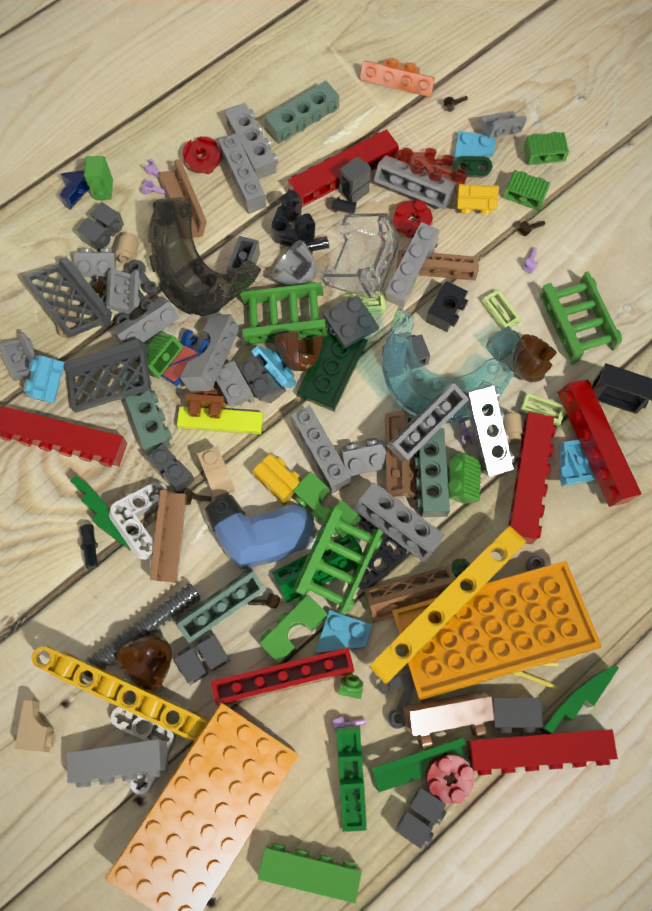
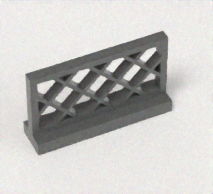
M67 256L60 258L57 265L23 276V282L68 338L100 325L102 328L110 326L112 311L106 308V304ZM58 272L61 280L49 277V275ZM37 279L44 281L43 286L33 284L32 281ZM47 282L59 285L58 289L46 287ZM61 287L71 288L72 294L60 291ZM48 293L56 296L54 300L44 298L43 294ZM58 296L70 299L69 304L58 302ZM73 300L82 302L84 307L72 305ZM55 307L66 309V315L56 313ZM69 312L82 313L81 318L68 316ZM84 314L93 316L96 320H84ZM68 321L79 325L78 327L70 330L66 325V322Z
M135 339L65 362L64 371L68 373L72 411L77 413L151 390L146 354H149L148 346L140 339ZM140 357L141 362L137 369L131 367L130 365L133 360ZM116 364H123L117 375L111 372ZM129 368L134 373L129 381L126 382L122 377ZM97 370H104L99 381L92 378ZM111 374L115 379L108 388L103 383ZM141 375L144 385L133 386L137 377ZM86 376L80 387L76 386L75 377ZM92 380L97 384L89 394L84 390ZM120 381L125 383L126 385L122 392H114ZM102 386L107 391L102 398L97 399L95 396ZM85 393L88 395L86 401L79 405L78 399L81 394Z

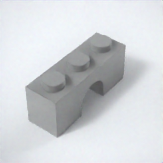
M161 296L145 307L147 312L135 320L127 319L111 329L119 343L123 344L135 339L145 342L178 320L180 317L171 302Z

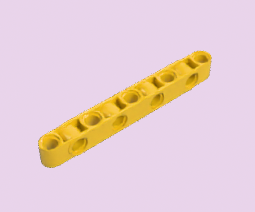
M511 526L506 528L372 662L369 668L387 684L527 541ZM491 552L499 553L501 560H495ZM460 583L469 584L471 591L466 592L462 590ZM428 615H437L440 620L439 623H431ZM403 646L407 650V656H398L395 648Z
M50 646L38 647L32 653V663L37 668L191 741L196 740L209 720L192 710L69 653ZM44 650L50 654V660L46 664L40 660V654ZM86 670L93 674V681L90 684L85 683L82 679V675ZM128 690L134 691L137 697L136 701L132 704L125 700V693ZM174 710L179 713V722L171 723L168 721L167 714L169 711Z

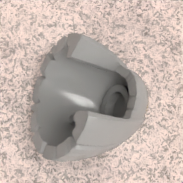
M302 240L296 241L286 250L285 255L283 254L271 273V277L274 280L288 286L307 284L315 279L317 266L312 253Z

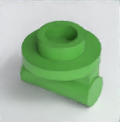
M353 674L342 677L338 695L361 699L363 681Z

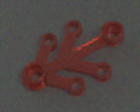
M402 148L397 151V160L409 164L412 172L416 174H422L425 169L429 174V178L433 181H440L442 174L451 177L450 181L457 184H465L466 171L462 169L453 171L443 167L453 165L454 157L451 155H444L443 159H435L437 151L433 148H426L425 152H413L410 148Z

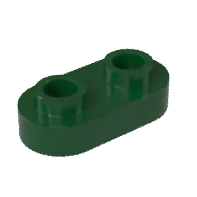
M460 156L453 164V171L459 177L483 178L488 176L492 170V162L485 156ZM459 165H465L466 170H460ZM483 165L485 170L480 171L478 166Z

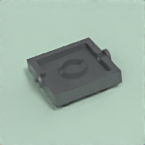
M358 294L323 312L322 315L330 327L331 335L336 336L343 349L379 329L378 324Z

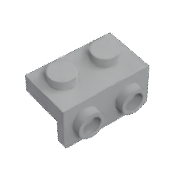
M514 111L481 116L479 124L490 139L521 133L527 118L525 115L517 117Z
M80 248V252H74V265L83 277H108V271L111 268L116 270V255L112 252V249H100V253H93V248Z
M112 268L108 271L107 309L130 314L139 306L140 297L138 296V289L141 279L139 278L138 270H134L131 274Z
M20 332L18 339L0 343V355L13 381L30 378L29 363L35 356H39L33 350L31 339L27 338L24 332Z
M234 360L222 366L216 379L231 409L248 400L250 403H253V395L255 394L250 386L251 383H246L244 374L239 366L237 367Z
M378 438L366 439L365 443L357 444V442L347 443L343 448H340L344 466L350 476L386 469L385 444L382 440H378Z

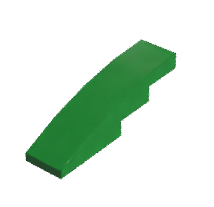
M75 475L70 482L75 488L85 494L81 502L96 514L92 521L130 551V547L110 520L109 507L91 487Z
M616 665L608 667L582 683L552 711L543 723V727L539 729L545 734H553L562 718L567 721L574 720L583 705L587 708L594 707L619 667Z
M360 725L336 727L343 832L367 830Z

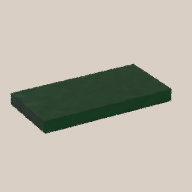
M328 328L327 336L322 341L318 359L308 369L296 393L297 397L335 412L368 340L363 338L343 349L336 336H332Z

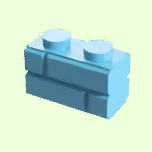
M40 355L31 359L28 368L31 371L30 378L26 379L23 391L26 392L25 397L47 403H55L65 362Z

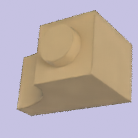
M218 446L197 453L215 499L235 492Z
M23 700L14 749L50 752V747H53L55 742L54 728L48 727L41 719L39 712L40 702Z

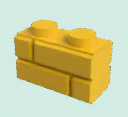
M457 184L456 209H460V213H472V209L480 210V214H491L492 210H497L499 186Z
M269 454L253 469V476L282 505H285L296 494L293 490L302 479L295 471L292 470L290 472L285 468L286 463L281 457L277 456L275 458L272 454Z

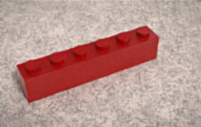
M387 129L377 132L372 137L358 142L355 146L344 149L339 154L325 159L324 162L311 166L306 171L292 176L288 180V191L296 190L302 199V207L338 189L340 169L357 156L362 161L367 162L371 171L377 169L378 163L385 156L394 159L398 158L399 145Z
M589 380L570 382L565 385L557 394L608 506L613 507L628 503L642 495Z
M2 406L0 409V439L11 442V440H16L28 447L36 445L41 450L47 452L56 450L61 455L67 457L72 455L79 456L81 460L91 462L92 460L99 461L101 465L106 467H112V465L120 466L128 444L123 436Z
M528 412L524 419V435L520 445L508 527L511 526L527 541V544H533L541 536L542 526L539 525V520L543 518L545 511L542 499L546 497L548 490L545 478L549 476L551 464H548V457L552 456L554 447L550 443L551 437H554L556 432L553 416Z
M348 647L211 681L215 705L218 706L220 702L228 705L353 674L355 670Z
M613 729L467 741L470 766L473 771H477L478 775H491L492 769H501V774L515 773V767H525V772L540 771V765H548L549 770L563 769L564 763H572V768L587 767L586 762L595 761L596 766L611 765L610 760L618 759Z

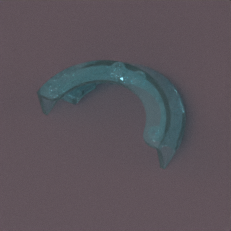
M400 307L397 308L383 350L382 369L389 392L403 410L415 417L447 385L453 383L462 392L486 384L493 385L498 390L499 397L501 396L515 374L508 364L499 359L491 358L475 371L458 377H446L431 372L420 363L413 350L412 330L414 318L412 314ZM466 403L446 423L457 424L468 421L469 416ZM487 403L482 406L481 411L485 412L489 409Z

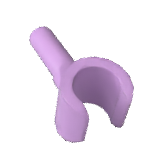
M148 159L150 166L143 164L148 175L154 174L159 178V171L154 161Z
M146 180L143 183L144 186L141 189L143 194L149 195L153 191L166 195L164 189L155 186L152 180Z
M536 247L532 248L530 257L526 260V264L523 267L524 270L531 274L538 265L537 262L533 261L537 252Z
M461 417L459 422L463 435L460 442L462 445H465L464 437L467 436L472 444L474 436L468 432L464 417Z
M343 716L331 723L336 731V727L364 725L366 720L364 718L346 723Z

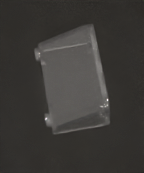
M388 213L347 214L344 216L339 228L345 242L335 267L326 265L321 271L320 278L326 286L358 294L362 297L378 299L382 293L399 246L398 233Z

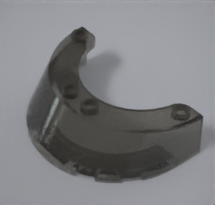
M182 197L157 200L149 224L148 243H151L152 255L149 258L152 270L157 272L161 281L159 283L160 288L178 309L187 314L207 316L218 312L251 286L261 269L252 261H244L234 272L229 274H222L212 270L201 259L193 241L191 206Z

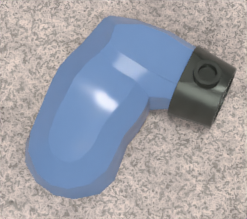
M232 495L222 496L205 508L211 529L216 532L221 547L230 560L240 569L276 562L294 552L306 549L315 539L316 526L313 517L307 509L298 505H287L271 513L255 515L250 519L245 516L244 510Z

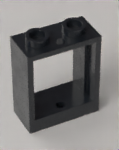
M607 363L604 364L592 384L599 402L634 414H638L642 408L645 409L649 400L652 401V378Z

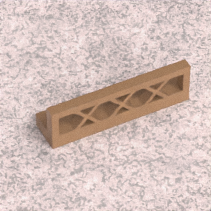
M177 159L174 161L173 170L160 172L159 179L184 239L201 237L204 234L207 220L181 159Z
M398 250L397 268L407 250ZM432 253L425 261L418 276L476 281L479 271L478 257Z
M405 410L385 414L386 445L414 418ZM386 446L387 492L393 497L406 496L411 500L417 499L415 481L417 469H415L414 461L416 453L409 460L400 461Z
M160 490L150 580L177 583L186 494Z
M441 567L364 589L373 622L394 617L392 610L437 598L456 579L450 567ZM446 574L448 576V578L445 579H437V577ZM421 581L426 582L424 585H415ZM396 588H405L399 592L394 591ZM378 593L383 594L381 597L373 599L371 597V595H375Z

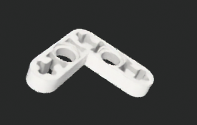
M160 482L151 483L112 504L109 511L110 520L134 555L143 560L149 559L152 556L154 541L137 516L159 505L160 496L157 494L151 495L154 490L155 492L167 490L166 486ZM136 498L142 499L144 506L136 507L132 500ZM117 509L118 511H124L123 517L121 514H115ZM135 526L138 533L130 535L127 533L126 527ZM141 544H142L144 547L148 546V547H149L148 551H146V550H142V551H141V550H140Z
M120 707L114 709L111 714V722L115 727L144 741L151 740L149 737L153 734L157 724L136 715L137 718L132 723L130 730L128 727L131 724L125 721L119 724L120 719L117 718V715L119 713L123 714L126 711L125 716L134 720L135 714ZM145 720L149 723V731L141 735L137 731V725ZM157 725L158 728L155 731L162 734L165 731L168 732L167 736L170 739L167 742V752L169 754L175 741V733ZM152 736V740L160 739L157 736ZM144 775L137 776V779H142ZM146 778L145 782L148 785L140 790L136 780L130 781V787L136 794H146L152 789L157 778Z

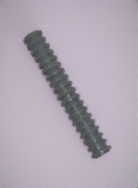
M187 583L186 588L182 587V591L175 592L176 595L174 597L170 596V600H164V604H159L156 610L152 609L151 614H146L147 617H141L139 623L135 622V626H129L128 631L124 630L121 636H116V640H110L111 643L109 645L105 644L104 649H98L99 652L97 654L94 652L92 654L93 657L86 658V662L106 670V666L113 665V661L117 662L118 656L116 655L122 646L137 638L148 636L149 634L153 635V631L160 630L159 627L161 625L165 626L166 621H172L171 618L173 616L176 618L177 613H182L184 608L188 609V605H193L196 599L200 600L199 593L192 584ZM86 670L84 674L93 680L92 672Z

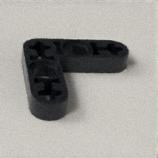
M359 514L361 518L359 524L367 533L371 534L372 523L369 521L364 522V517ZM388 537L386 540H382L379 546L381 551L372 557L367 565L377 576L374 578L373 574H371L367 578L368 583H359L358 589L370 588L406 557L407 549L394 540L392 542L395 548L401 547L402 550L400 552L401 556L398 554L393 555L392 546L390 544L387 548L384 546L392 538ZM378 559L386 562L387 567L382 571L374 567V562ZM366 568L363 576L369 573V569Z

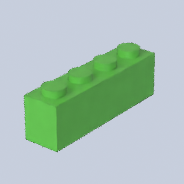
M271 843V847H265L258 880L356 904L362 870L357 868V863L343 860V864L333 862V857L319 854V858L309 856V851L295 849L293 853L285 851L286 846L277 843Z

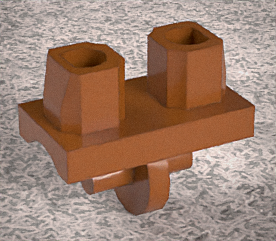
M217 390L196 391V394H186L185 400L190 417H200L201 408H209L208 416L220 419L222 410H226L224 396H218Z

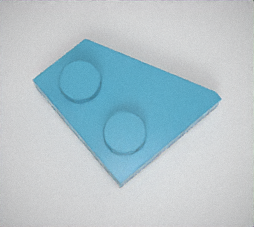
M459 131L454 162L460 156L493 157L496 137L489 139L485 134Z
M256 346L252 350L255 356L258 355L264 358L267 363L264 367L282 387L292 389L297 384L293 378L295 377L293 371L285 366L278 351Z
M579 440L566 441L558 446L560 482L562 487L590 482L595 479L593 470Z
M329 610L315 653L322 654L348 647L349 649L365 648L372 625Z

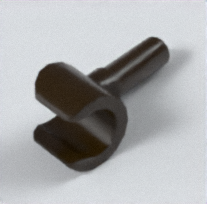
M464 96L455 100L453 97H446L443 103L444 106L448 105L447 111L452 112L455 109V105L468 100V97Z
M523 221L517 230L523 236H527L535 228L544 226L545 221L531 225Z
M99 276L98 281L93 282L92 288L97 294L103 295V288L106 287V284L103 283V277Z
M189 490L182 492V494L187 495L186 505H190L192 499L211 502V496L197 495Z
M269 593L267 600H251L248 602V605H262L276 609L281 598L276 594Z

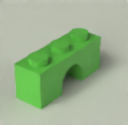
M310 472L293 491L298 495L295 499L304 508L309 505L313 509L311 514L320 522L322 519L325 520L330 509L323 506L324 497L329 493L330 489ZM343 500L335 506V508L343 511L340 516L343 518V521L355 526L361 520L360 516ZM334 529L333 532L335 537L338 533L343 538L348 534L340 529Z
M309 595L305 598L302 596L298 598L292 605L294 609L289 614L285 612L277 620L276 623L278 625L272 631L268 629L260 638L262 641L259 645L278 665L282 664L296 650L295 646L288 639V633L292 627L302 625L313 633L328 616V613Z

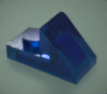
M85 170L60 174L67 187L62 190L59 196L64 206L69 210L89 190L84 177Z

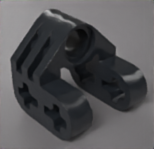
M296 190L284 194L282 205L277 208L272 221V239L274 242L288 247L292 246L296 241H306L307 238L312 240L315 237L316 223L311 214L301 215L302 199ZM295 221V229L291 230L290 223Z

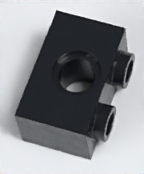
M446 281L427 313L426 322L445 332H448L451 326L455 327L460 317L457 314L460 310L464 311L469 301L466 299L468 291ZM445 306H450L453 309H447Z

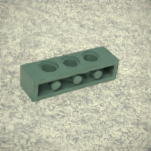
M324 81L264 116L265 129L277 144L287 141L291 136L304 131L311 124L319 122L330 113H334L339 108V94L327 81Z
M134 371L125 372L122 379L128 382ZM141 375L133 383L135 387L144 385ZM120 381L122 390L126 384ZM148 390L140 395L125 397L147 456L161 444H164L167 449L170 448L169 440L173 438L169 427L164 428L162 423L166 419L162 409H157L155 404L159 402L155 390ZM151 408L149 412L142 413L143 409ZM158 426L155 431H148L150 427Z
M440 428L417 451L418 456L414 457L415 469L419 470V477H416L415 481L416 490H420V498H417V511H421V517H447L450 512L444 428ZM431 449L435 454L427 455L424 450ZM432 469L435 471L436 475L429 476L426 474L425 470ZM434 490L437 496L430 497L426 491Z
M250 568L176 619V625L186 640L191 643L266 589L255 572Z

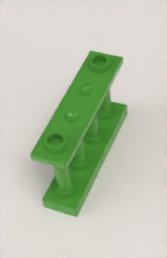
M589 271L584 273L580 284L557 291L549 283L543 285L539 294L571 364L579 362L585 350L609 343L612 351H614L622 342L621 332L616 329L596 288V281L591 277ZM584 291L588 301L566 308L562 307L559 298ZM590 308L593 309L597 317L576 325L570 324L567 318L568 315ZM599 325L605 336L583 343L578 341L575 335L577 332Z
M309 282L303 285L262 290L249 289L245 292H240L244 305H249L250 327L243 329V338L246 345L275 342V335L287 332H298L299 339L327 336L325 319H319L317 296H324L321 282ZM309 297L311 320L299 322L297 299ZM289 300L290 323L278 324L277 301ZM269 302L270 325L259 327L257 304Z
M334 507L329 509L292 591L301 595H305L309 591L339 604L336 612L345 615L354 605V594L374 550H377L382 542V537L380 536L383 531L375 529L369 534L343 521V518L340 517L343 511ZM334 529H340L367 542L362 555L334 542L333 538H331ZM330 549L357 562L358 564L353 575L323 562L322 556L324 551ZM321 570L348 583L344 595L341 596L314 583L312 577L315 571Z

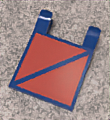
M189 329L183 333L180 342L184 346L183 349L161 375V378L176 387L182 381L180 376L187 362L204 353L208 343H210L209 339L204 338L200 342L198 350L190 347V345L198 341V337L193 335L189 339L193 333Z

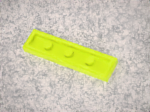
M179 406L178 429L262 434L263 412L223 409L220 419H214L208 416L209 408H201L200 417H190L188 407Z

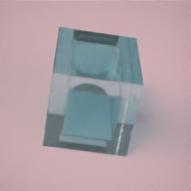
M507 326L489 338L486 348L496 361L500 362L515 352L520 336L516 331Z

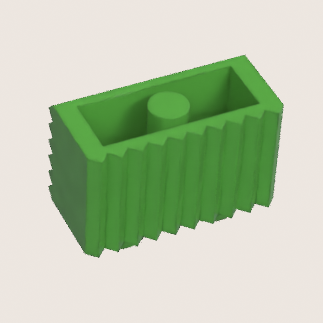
M565 132L528 135L524 144L527 165L566 161L569 154Z
M87 156L85 157L84 177L92 197L99 201L112 199L113 176L106 162V157Z
M514 170L503 198L540 211L551 183L543 178L532 177L524 171Z
M158 332L155 338H152L150 344H147L149 354H146L149 376L159 379L184 346L175 336ZM140 357L135 360L137 366L141 362Z
M466 453L450 456L449 498L462 504L479 502L481 500L479 498L481 496V460Z

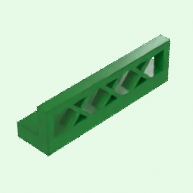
M347 534L344 538L341 537L334 541L342 546L351 542V545L346 548L361 555L363 553L360 545L351 534ZM330 549L328 551L325 550L323 555L330 554L322 558L324 559L323 562L346 573L355 569L358 564ZM308 554L272 572L287 603L302 596L292 591ZM319 570L315 571L312 579L314 583L322 586L335 579V577ZM291 573L290 576L282 580L280 579L281 576Z
M464 738L371 768L378 792L425 777L426 769L431 760L444 755V753L452 752L459 754L469 762L464 749V745H466Z

